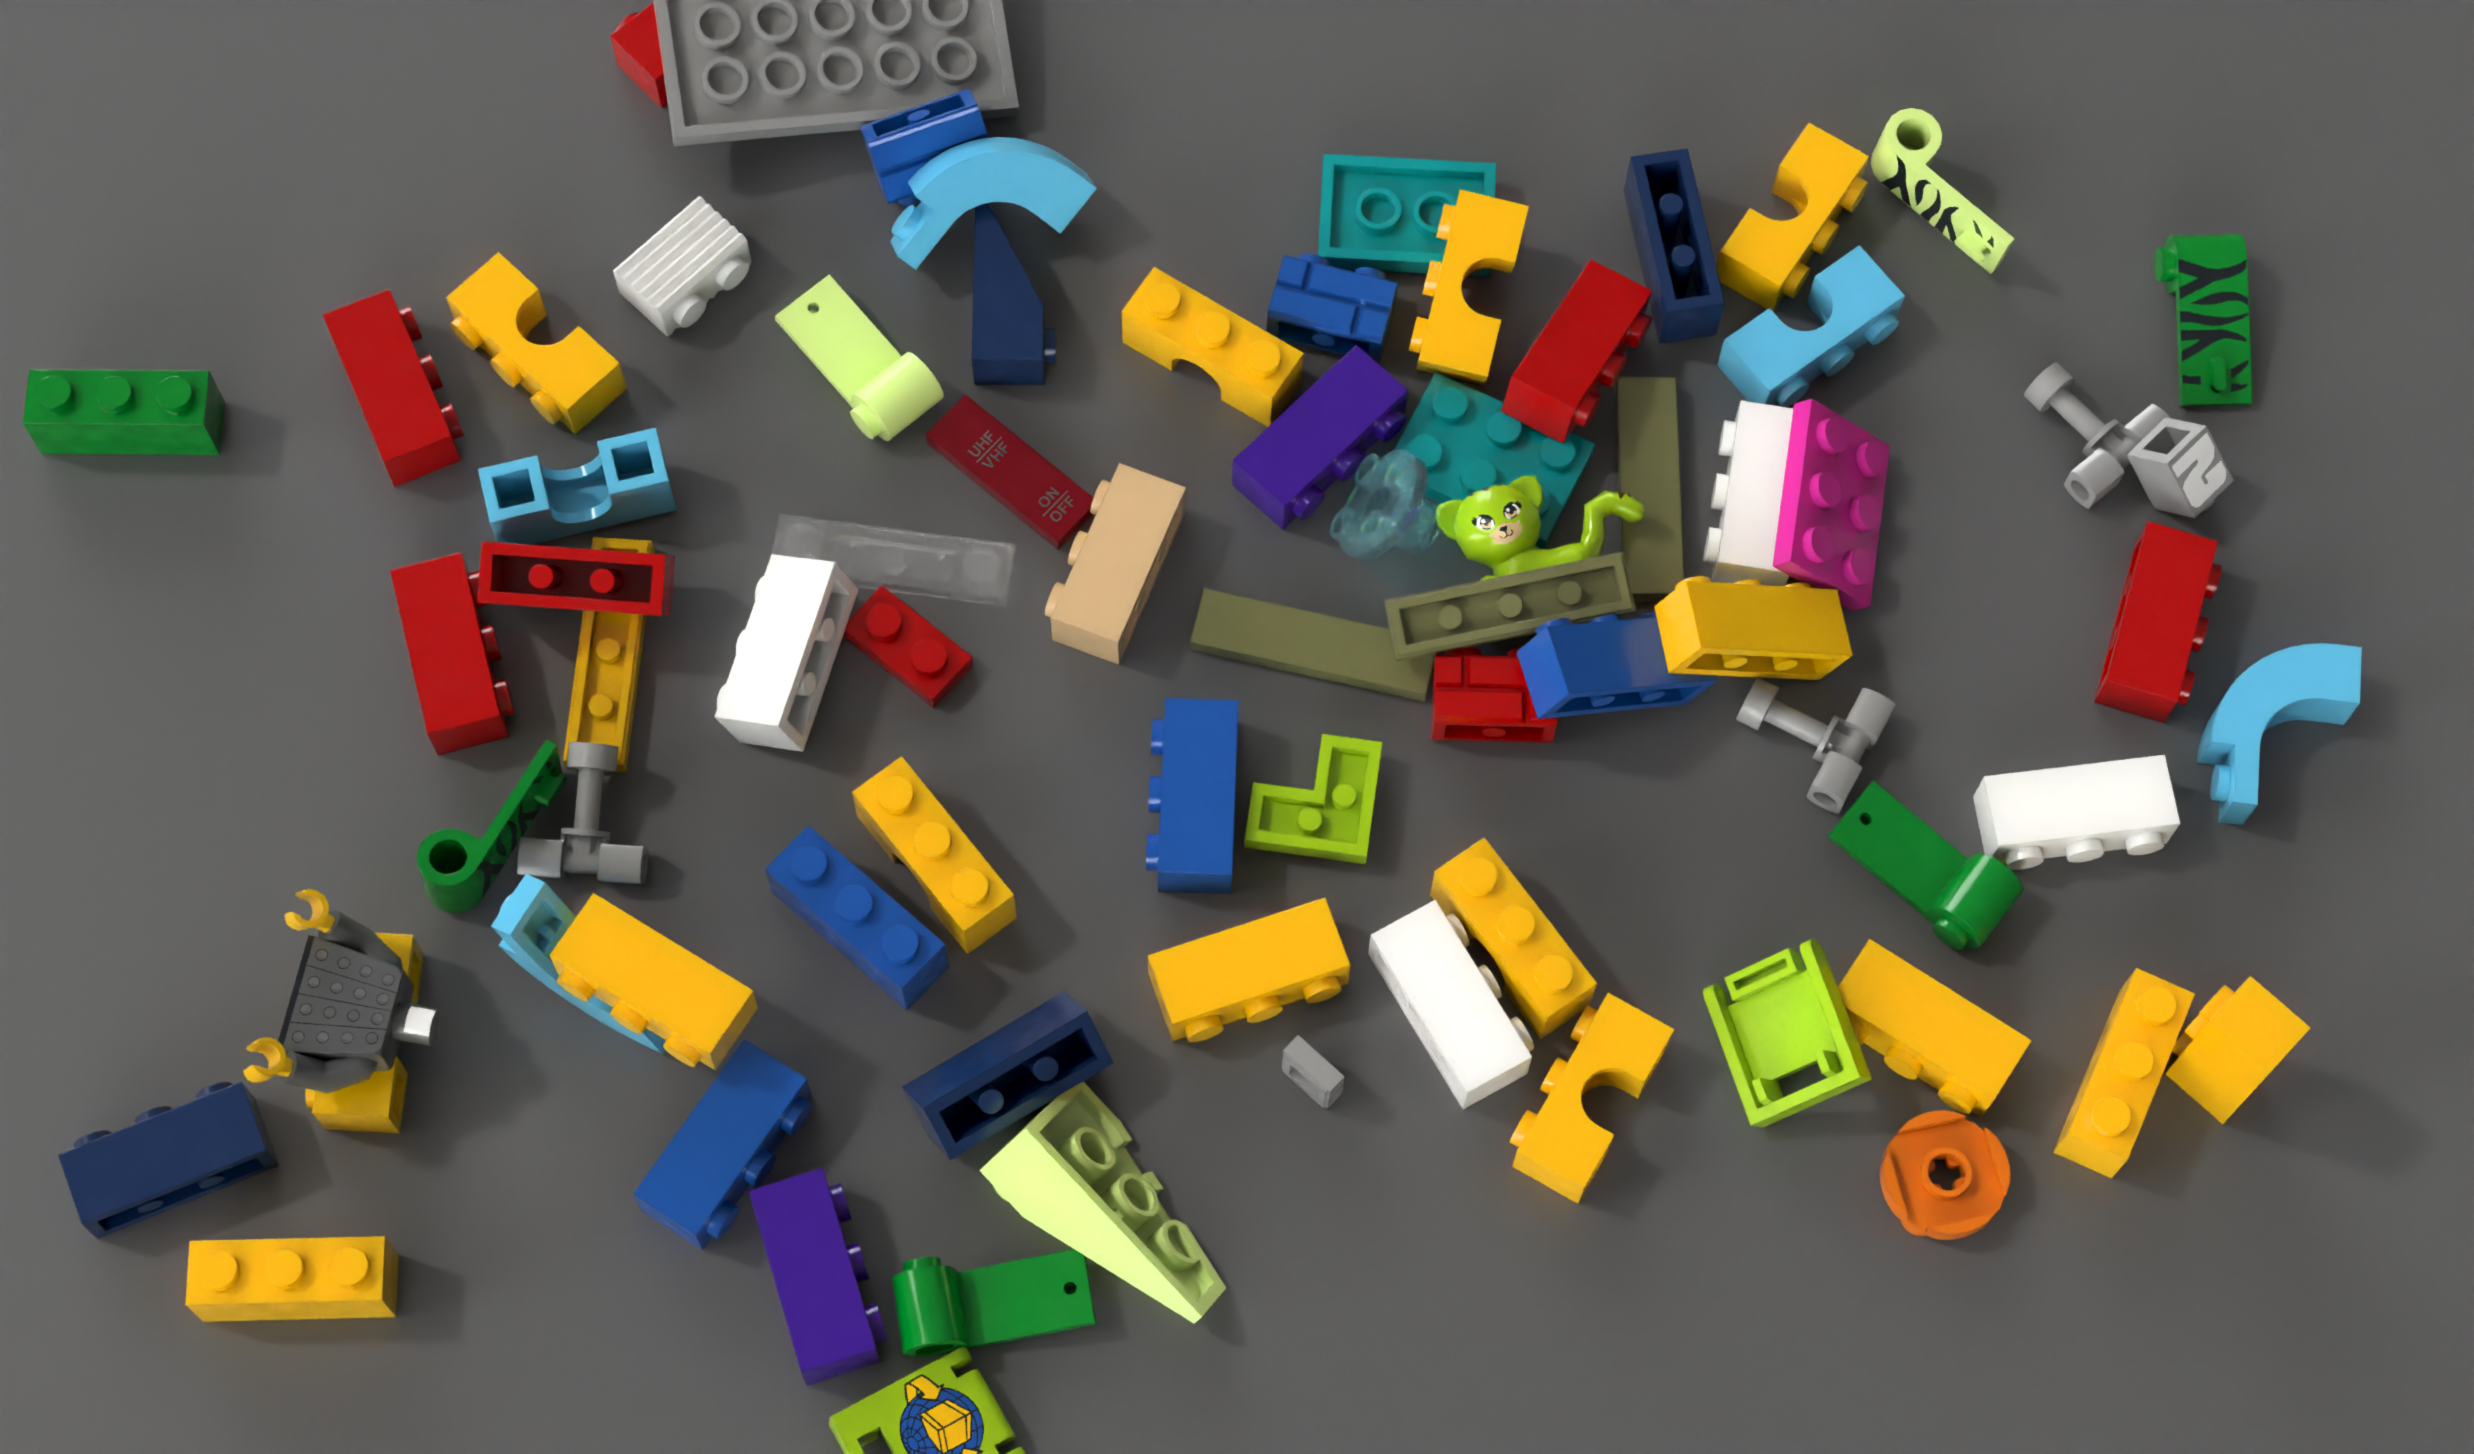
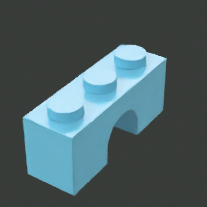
M1859 245L1814 277L1806 303L1820 318L1823 324L1822 327L1812 331L1792 329L1786 326L1769 308L1724 339L1717 366L1748 402L1774 406L1779 404L1781 407L1787 408L1798 401L1808 390V383L1822 373L1830 377L1842 370L1854 357V351L1869 341L1872 345H1876L1886 339L1899 324L1897 316L1905 295Z
M656 428L597 441L598 456L591 462L573 469L552 470L545 468L540 464L538 455L478 469L489 522L497 542L532 545L677 510Z

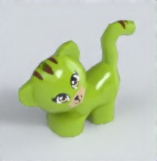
M1521 476L1509 485H1493L1471 493L1464 500H1451L1439 504L1436 509V522L1447 538L1457 542L1467 559L1493 569L1494 575H1486L1481 579L1485 580L1599 557L1606 541L1605 519L1610 514H1614L1627 522L1635 523L1642 520L1645 510L1644 504L1630 494L1605 490L1584 505L1583 532L1580 542L1553 549H1540L1536 546L1541 526L1539 510L1544 501L1543 488L1536 476Z

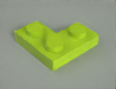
M1322 734L1314 790L1253 782L1244 848L1366 864L1383 742Z

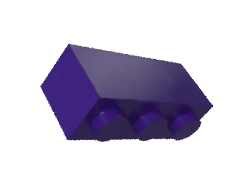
M1355 345L1233 459L1232 485L1282 530L1296 517L1301 520L1308 518L1320 506L1325 498L1324 491L1338 478L1346 481L1358 471L1366 459L1365 452L1379 439L1383 443L1388 442L1400 431L1407 419L1405 410L1408 389L1360 347Z
M822 1167L748 1190L798 1364L806 1385L880 1363L875 1343L888 1339L877 1303L867 1306L863 1304L857 1283L869 1280L859 1242L846 1246L840 1223L852 1219L841 1183L828 1186Z

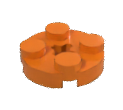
M1932 1111L1918 1115L1906 1122L1885 1148L1880 1166V1185L1887 1205L1893 1214L1901 1220L1903 1227L1910 1234L1929 1236L1940 1240L1964 1238L1983 1229L1999 1211L2010 1185V1165L2001 1142L1986 1127L1982 1130L1975 1123L1965 1120L1967 1116L1954 1111ZM1944 1160L1945 1166L1948 1169L1958 1168L1961 1178L1954 1181L1952 1184L1953 1190H1943L1940 1184H1933L1930 1180L1929 1175L1935 1170V1161Z

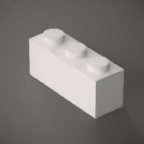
M1741 400L1735 421L1724 420L1718 455L1729 457L1726 475L1716 474L1711 501V509L1721 510L1719 528L1709 527L1703 558V562L1714 564L1711 582L1735 583L1742 580L1755 579L1759 580L1762 585L1785 586L1787 584L1789 575L1772 565L1792 423V408Z
M771 555L765 575L757 583L755 603L746 629L738 637L736 657L727 683L722 686L717 697L715 718L740 743L804 751L859 590L835 562Z
M2165 755L1984 776L1973 796L1984 853L2003 864L2006 863L2007 867L2011 870L2032 868L2041 864L2045 858L2067 856L2069 862H2086L2101 857L2104 851L2127 849V853L2130 855L2150 854L2162 849L2180 825Z
M1434 900L1371 934L1368 954L1462 1109H1465L1525 1076L1528 1073L1532 1059L1530 1051L1534 1050V1045L1521 1020L1518 1017L1509 1020L1497 999L1501 998L1502 994L1491 971L1484 964L1477 967L1467 952L1466 947L1470 945V942L1459 919L1453 913L1445 916L1437 901Z

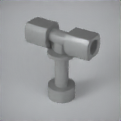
M2055 362L2036 377L2026 389L2024 397L2041 413L2053 407L2088 441L2082 451L2087 458L2069 473L2064 486L2078 503L2090 509L2118 485L2125 473L2123 469L2130 464L2127 454L2165 417H2171L2160 407L2151 404L2126 426H2123L2117 419H2113L2105 425L2069 390L2075 379L2058 362Z
M1758 677L1750 689L1736 720L1757 731L1763 722L1766 721L1816 746L1817 749L1813 759L1823 764L1806 797L1819 807L1839 814L1862 770L1858 763L1865 749L1873 750L1896 704L1876 691L1862 688L1846 721L1834 715L1828 726L1776 700L1780 688Z
M569 742L567 768L579 770L574 828H561L560 840L521 837L517 857L518 875L525 876V874L533 877L566 879L567 873L597 875V880L601 882L645 885L648 869V848L610 844L611 833L598 831L604 772H616L618 746Z

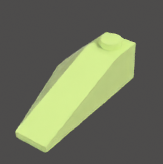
M1081 1082L1054 1098L979 1171L991 1182L997 1194L1009 1202L1022 1217L1187 1320L1196 1323L1224 1292L1226 1286L1188 1226L1178 1220H1171L1161 1205L1157 1194L1163 1187L1153 1171L1142 1175L1125 1146L1132 1141V1138L1122 1122L1084 1082Z

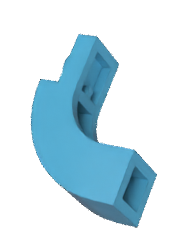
M992 137L969 141L942 152L926 163L908 181L915 197L921 202L917 207L914 205L908 206L900 214L892 227L894 236L890 242L897 257L916 270L957 218L978 205L990 202H1008L1020 205L1037 215L1061 234L1097 188L1087 173L1060 153L1044 145L1010 137Z
M2327 643L2289 647L2274 652L2251 665L2230 686L2206 724L2197 755V763L2215 765L2211 778L2210 796L2211 800L2219 801L2218 823L2243 826L2257 807L2260 744L2264 731L2277 724L2292 720L2339 725L2346 723L2360 704L2362 647Z
M525 874L515 891L505 899L499 915L491 925L502 938L498 946L537 980L574 1006L617 1032L663 1054L665 1051L663 1048V1044L666 1042L665 1039L645 1028L641 1035L630 1031L609 1014L613 1007L595 996H592L589 1002L582 1001L557 983L556 980L560 975L556 972L550 954L576 916L545 882Z

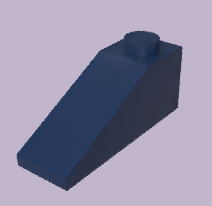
M989 204L978 205L975 207L972 318L974 385H1045V363H1056V328H1045L1044 306Z

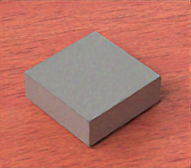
M1297 1035L1283 1050L1282 1072L1322 1108L1326 1107L1328 1109L1342 1094L1345 1076L1303 1038Z

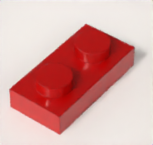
M882 585L848 620L843 634L844 638L932 708H935L973 667V659L970 654Z

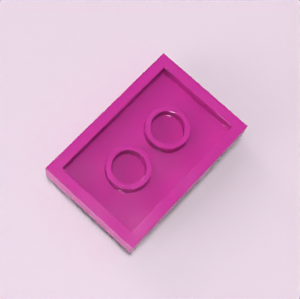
M1814 399L1795 403L1793 408L1772 566L1799 582L1809 583L1811 588L1836 589L1840 604L1851 611L1870 607L1890 445Z

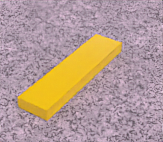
M593 537L591 549L655 553L653 541ZM583 610L563 756L566 768L569 742H587L618 746L616 772H627L647 615Z

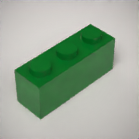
M29 369L23 425L41 454L220 455L225 401L209 370Z

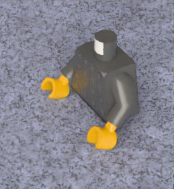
M307 889L295 893L298 898L310 903L313 914L308 921L294 912L285 913L286 924L298 931L315 927L319 930V937L308 935L278 1041L270 1037H262L246 1047L250 1052L262 1053L268 1060V1069L257 1065H250L243 1070L246 1079L253 1083H262L274 1075H279L282 1083L322 1093H332L368 1080L375 1071L391 1070L395 1062L400 1040L432 1046L437 1038L440 1027V1009L411 1004L414 986L403 970L401 958L369 928L337 910L328 913V901L319 891Z

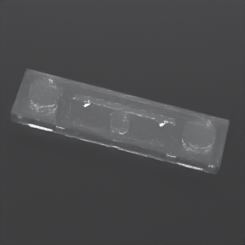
M779 514L772 554L835 562L858 588L877 590L882 585L890 592L1007 607L1016 557V544Z

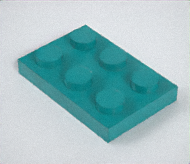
M1323 154L1318 255L1326 258L1332 264V267L1356 270L1361 267H1369L1379 271L1427 273L1430 260L1442 262L1447 240L1436 238L1444 203L1456 206L1460 189L1495 198L1496 163ZM1480 269L1468 276L1491 277L1492 269Z
M1435 372L1385 466L1384 478L1439 503H1444L1451 500H1464L1471 493L1493 485H1509L1521 476H1536L1543 488L1544 499L1539 510L1541 526L1536 546L1540 549H1545L1594 454L1596 444L1573 433H1570L1564 444L1502 413V401Z

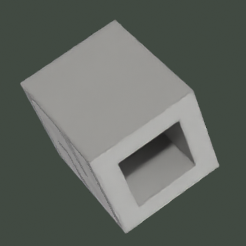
M2165 417L2127 454L2152 506L2157 510L2196 518L2200 513L2210 508L2215 499L2234 481L2205 425Z

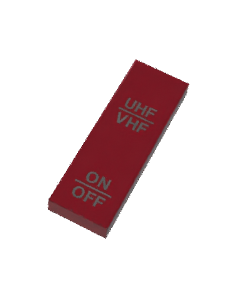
M966 394L925 434L926 443L1057 550L1093 515L1090 512L1093 497Z

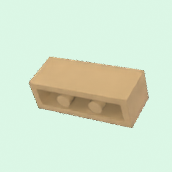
M1121 463L1118 464L1111 482L1106 480L1100 482L1090 510L1091 514L1096 515L1088 533L1080 530L1076 535L1068 557V564L1072 565L1073 568L1065 584L1056 582L1045 608V616L1051 619L1053 641L1118 665L1186 512V487Z

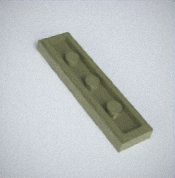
M1618 377L1615 384L1619 492L1628 493L1643 503L1645 510L1642 520L1635 523L1627 522L1620 517L1621 552H1624L1634 602H1660L1675 590L1677 583L1684 580L1676 377Z
M1624 552L1384 600L1396 662L1535 634L1539 626L1555 619L1568 618L1572 624L1589 623L1604 615L1619 614L1624 616L1636 612Z
M1207 588L1203 589L1190 640V650L1423 702H1425L1435 654L1396 662L1390 629Z

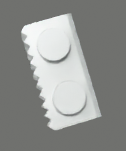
M698 196L616 267L613 273L619 293L666 336H670L676 328H687L694 324L704 313L708 300L714 298L718 291L723 289L728 291L735 288L745 278L752 261L745 236L739 233L735 226L730 225L727 219L722 218L720 213L715 211L710 204H707L702 197Z

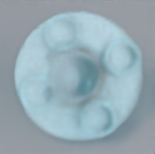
M1404 449L1394 450L1383 457L1375 453L1365 457L1355 473V488L1350 494L1345 507L1332 520L1330 526L1331 537L1339 541L1342 550L1347 555L1360 562L1376 560L1394 546L1410 556L1425 554L1436 544L1442 533L1436 522V509L1438 506L1424 498L1427 486L1425 463L1418 456Z

